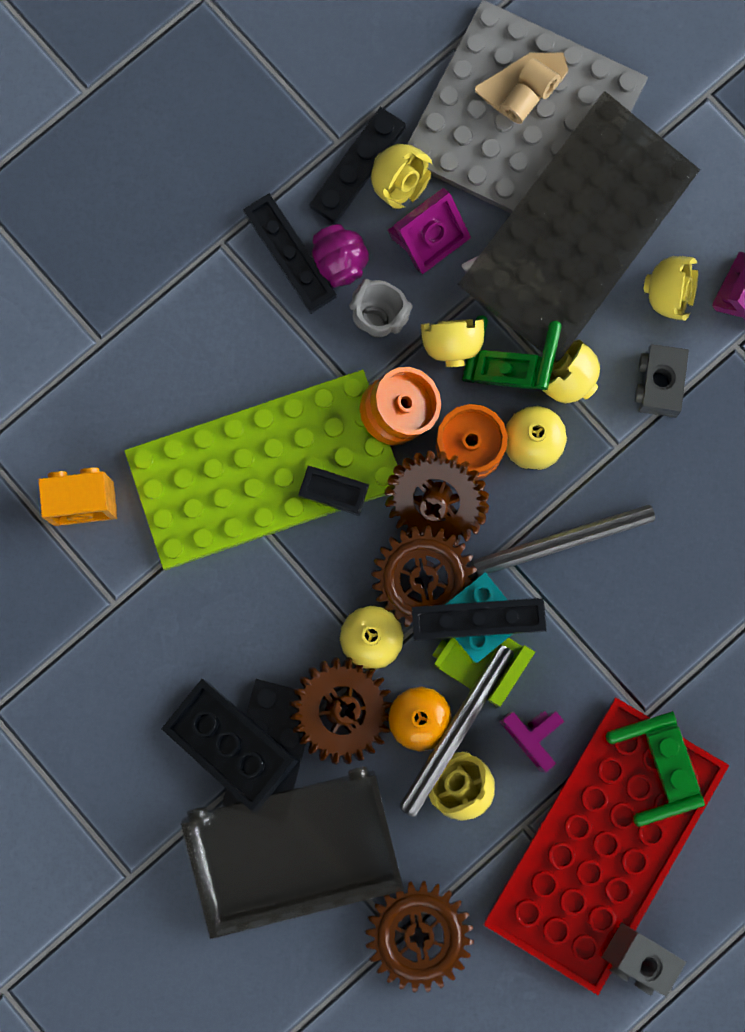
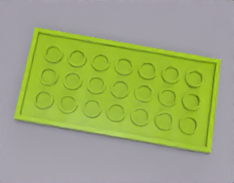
M364 369L124 450L163 570H168L341 511L298 496L308 465L369 484L364 502L385 496V489L389 486L387 483L388 477L394 475L393 470L397 463L391 446L378 441L369 434L361 420L362 394L369 387Z

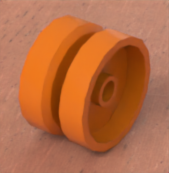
M397 367L370 384L362 394L360 403L361 420L368 433L378 441L388 445L405 444L431 429L439 419L442 406L440 392L434 381L423 371L412 367Z
M467 404L456 407L444 417L438 428L435 446L437 457H439L441 451L446 453L449 460L453 455L458 456V464L466 461L469 463L468 471L476 470L479 472L476 480L486 478L497 469L506 451L508 435L504 422L496 412L483 405ZM475 440L477 443L475 446H469L466 441L471 442Z

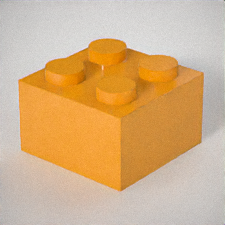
M84 468L80 470V474L67 475L65 471L50 472L47 474L48 478L38 479L42 518L52 525L61 526L117 519L114 481L104 471L99 472V468Z

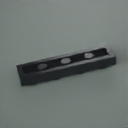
M380 107L313 198L310 208L333 224H336L370 178L377 155L394 145L406 128V123Z
M270 193L243 209L245 216L310 314L337 298L335 291L327 279L319 272L317 264Z
M544 598L412 607L414 641L547 631Z

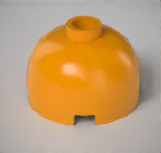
M422 686L409 688L399 694L390 707L388 717L389 727L396 741L405 748L418 752L434 749L453 719L451 707L445 697L434 689ZM421 712L422 714H426L427 718L422 717ZM418 714L419 719L415 722L414 717ZM421 720L426 721L425 724L419 725Z

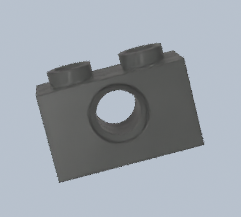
M651 344L646 353H641L639 372H644L642 384H637L635 392V402L640 403V413L677 417L682 410L689 349ZM661 374L665 376L668 386H657L653 381V375Z
M622 922L602 955L603 959L612 964L610 969L612 973L625 981H628L630 976L635 978L636 982L634 985L651 996L655 990L667 997L686 964V961Z

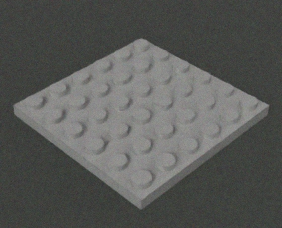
M482 0L407 145L420 149L431 158L432 164L428 163L427 169L432 172L431 176L567 240L648 77ZM530 52H563L569 72L548 98L540 99L522 124L511 121L487 103L475 91V86Z

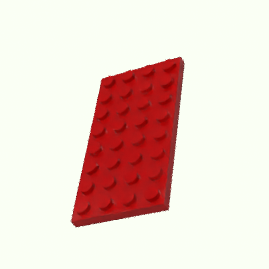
M616 697L607 709L483 922V925L597 996L609 978L612 964L603 959L602 955L622 922L633 930L637 929L729 767L725 762L683 738L705 806L641 827L636 826L633 821L635 814L668 804L669 802L666 799L646 734L615 744L607 742V732L650 718Z

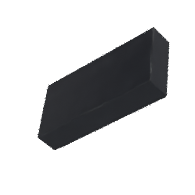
M308 465L298 496L360 516L369 484Z

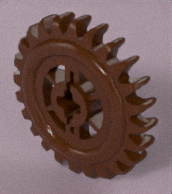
M428 451L426 458L420 453H415L413 460L404 458L402 465L395 466L393 470L394 475L388 477L387 483L389 486L386 487L384 494L392 496L387 498L385 506H395L390 511L389 518L400 516L396 523L397 529L407 524L406 533L410 535L413 532V527L417 526L420 534L423 535L427 525H430L432 535L435 536L439 529L443 528V539L446 540L452 534H455L456 538L453 545L458 546L460 535L468 542L471 537L470 530L474 534H478L480 525H483L486 521L485 514L490 508L486 503L489 499V494L483 491L486 483L483 480H476L479 475L478 471L467 470L469 467L468 462L465 461L462 464H458V456L453 455L449 460L443 451H441L439 457H435L433 451ZM431 479H439L442 480L443 483L433 482ZM446 482L454 487L458 494H453ZM417 486L423 491V495L415 496ZM460 501V507L456 510L452 504Z
M427 525L423 535L420 534L418 527L414 526L411 537L402 529L400 531V542L392 536L389 538L392 549L384 546L380 548L385 559H374V563L382 568L381 570H373L371 572L373 577L380 579L379 582L372 585L374 590L382 591L376 597V601H387L388 603L384 609L388 612L394 610V616L397 620L405 617V627H409L413 622L412 607L445 605L476 580L468 576L475 573L477 568L475 566H466L472 560L473 555H461L465 549V543L453 546L456 538L455 534H452L446 540L443 539V528H440L437 534L433 536L430 525ZM426 556H431L440 562L434 565L432 562L427 561ZM415 558V565L412 569L403 568L410 559ZM420 558H422L423 569L430 576L427 585L429 598H426L425 583H423L422 578H417L420 575L422 566ZM443 565L448 574L447 584L439 580L438 569ZM401 573L410 576L411 586L406 591H404L400 582ZM437 586L445 588L444 592L437 598L433 597L432 591ZM415 590L421 594L422 601L414 599L408 594Z
M335 657L332 659L331 668L326 661H321L320 672L314 667L309 668L311 679L300 677L299 680L304 688L293 689V693L299 697V700L290 702V706L296 708L297 712L291 714L289 718L299 721V724L293 728V732H303L299 743L305 744L310 742L309 754H313L319 749V759L321 761L326 760L330 754L333 764L339 763L340 756H342L345 764H351L352 754L357 760L363 761L362 750L369 754H375L371 743L384 744V740L379 736V732H391L383 724V721H388L389 714L385 713V709L390 708L393 702L383 701V698L391 690H379V686L384 682V678L372 680L375 669H368L363 673V665H355L352 668L351 658H346L341 667L339 658ZM345 687L347 690L344 696H338L333 688ZM352 691L359 696L361 703L363 705L362 707H360L359 702L354 697H352ZM324 698L327 702L325 711L319 712L321 700ZM340 705H347L348 708L345 710L346 716L340 717L339 712L342 710ZM361 710H363V716L359 724L357 720L360 716ZM319 715H326L327 719L333 724L330 731L323 725ZM340 725H344L349 732L346 735L335 734Z
M409 881L406 893L397 885L395 886V898L388 893H384L386 906L375 903L374 907L380 915L368 916V920L376 925V927L366 929L365 933L374 937L375 940L366 943L365 946L368 949H376L377 951L369 960L371 962H382L377 969V973L380 974L388 970V983L399 978L400 990L404 989L408 982L411 983L414 993L417 992L420 983H423L427 992L431 991V983L433 981L440 988H443L442 977L446 976L454 981L455 975L452 969H465L459 959L471 957V954L463 948L474 943L473 939L464 936L465 933L473 930L472 925L462 924L469 916V913H457L462 901L457 900L450 904L449 900L452 895L450 890L444 895L439 896V884H436L431 892H428L426 882L422 881L419 891H416L413 883ZM421 912L434 916L436 920L429 924L422 920ZM410 914L411 922L407 927H399V922L406 915ZM414 915L418 917L419 928L422 929V932L429 934V936L424 937V943H422L424 958H421L420 946L417 944L416 939H410V936L415 934L416 923ZM438 923L441 924L444 931L443 943L434 939L432 928ZM396 930L405 933L406 945L400 951L395 942ZM432 945L441 947L440 951L433 958L429 959L428 950ZM408 949L416 952L418 961L406 958L403 953Z

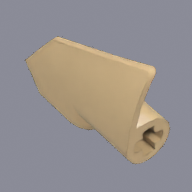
M530 52L475 86V91L487 103L511 121L522 124L540 99L548 98L569 72L564 53Z

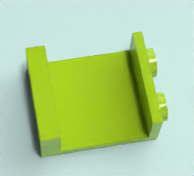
M451 638L448 643L442 639L432 655L437 659L434 666L471 690L496 648L478 663H475L455 638ZM507 638L500 645L511 649L514 657L487 701L498 708L501 707L535 654V651L526 645L522 647L510 638Z

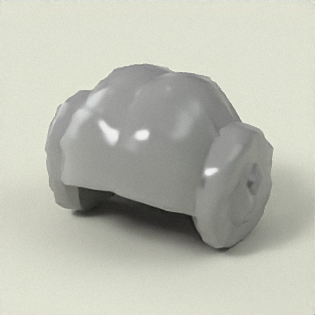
M370 279L362 280V283L353 292L352 301L349 304V308L353 310V320L356 326L377 338L387 336L391 332L398 334L403 326L406 325L410 311L413 308L411 302L407 301L400 289L388 282L381 280L371 281Z

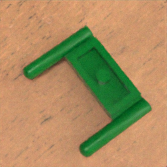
M479 315L476 317V320L483 319L485 337L488 318L484 315ZM555 320L549 323L542 357L533 354L482 350L481 347V350L474 357L466 360L462 380L468 383L477 382L487 385L548 390L562 328L561 323Z
M673 711L606 733V740L609 744H615L646 734L666 799L669 802L668 804L635 814L633 821L636 826L641 827L705 806Z

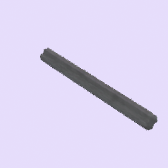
M646 505L472 561V566L477 568L474 574L476 577H480L485 572L490 574L651 523L655 520L654 510L651 505Z
M499 645L405 795L400 808L406 814L413 817L417 815L513 659L514 653L508 647Z

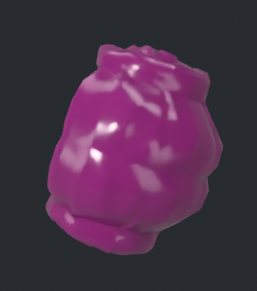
M335 224L322 228L318 233L314 234L312 239L314 244L312 250L314 261L319 272L330 281L333 287L337 288L352 284L363 276V269L369 260V253L362 237L357 232L345 230L342 225Z

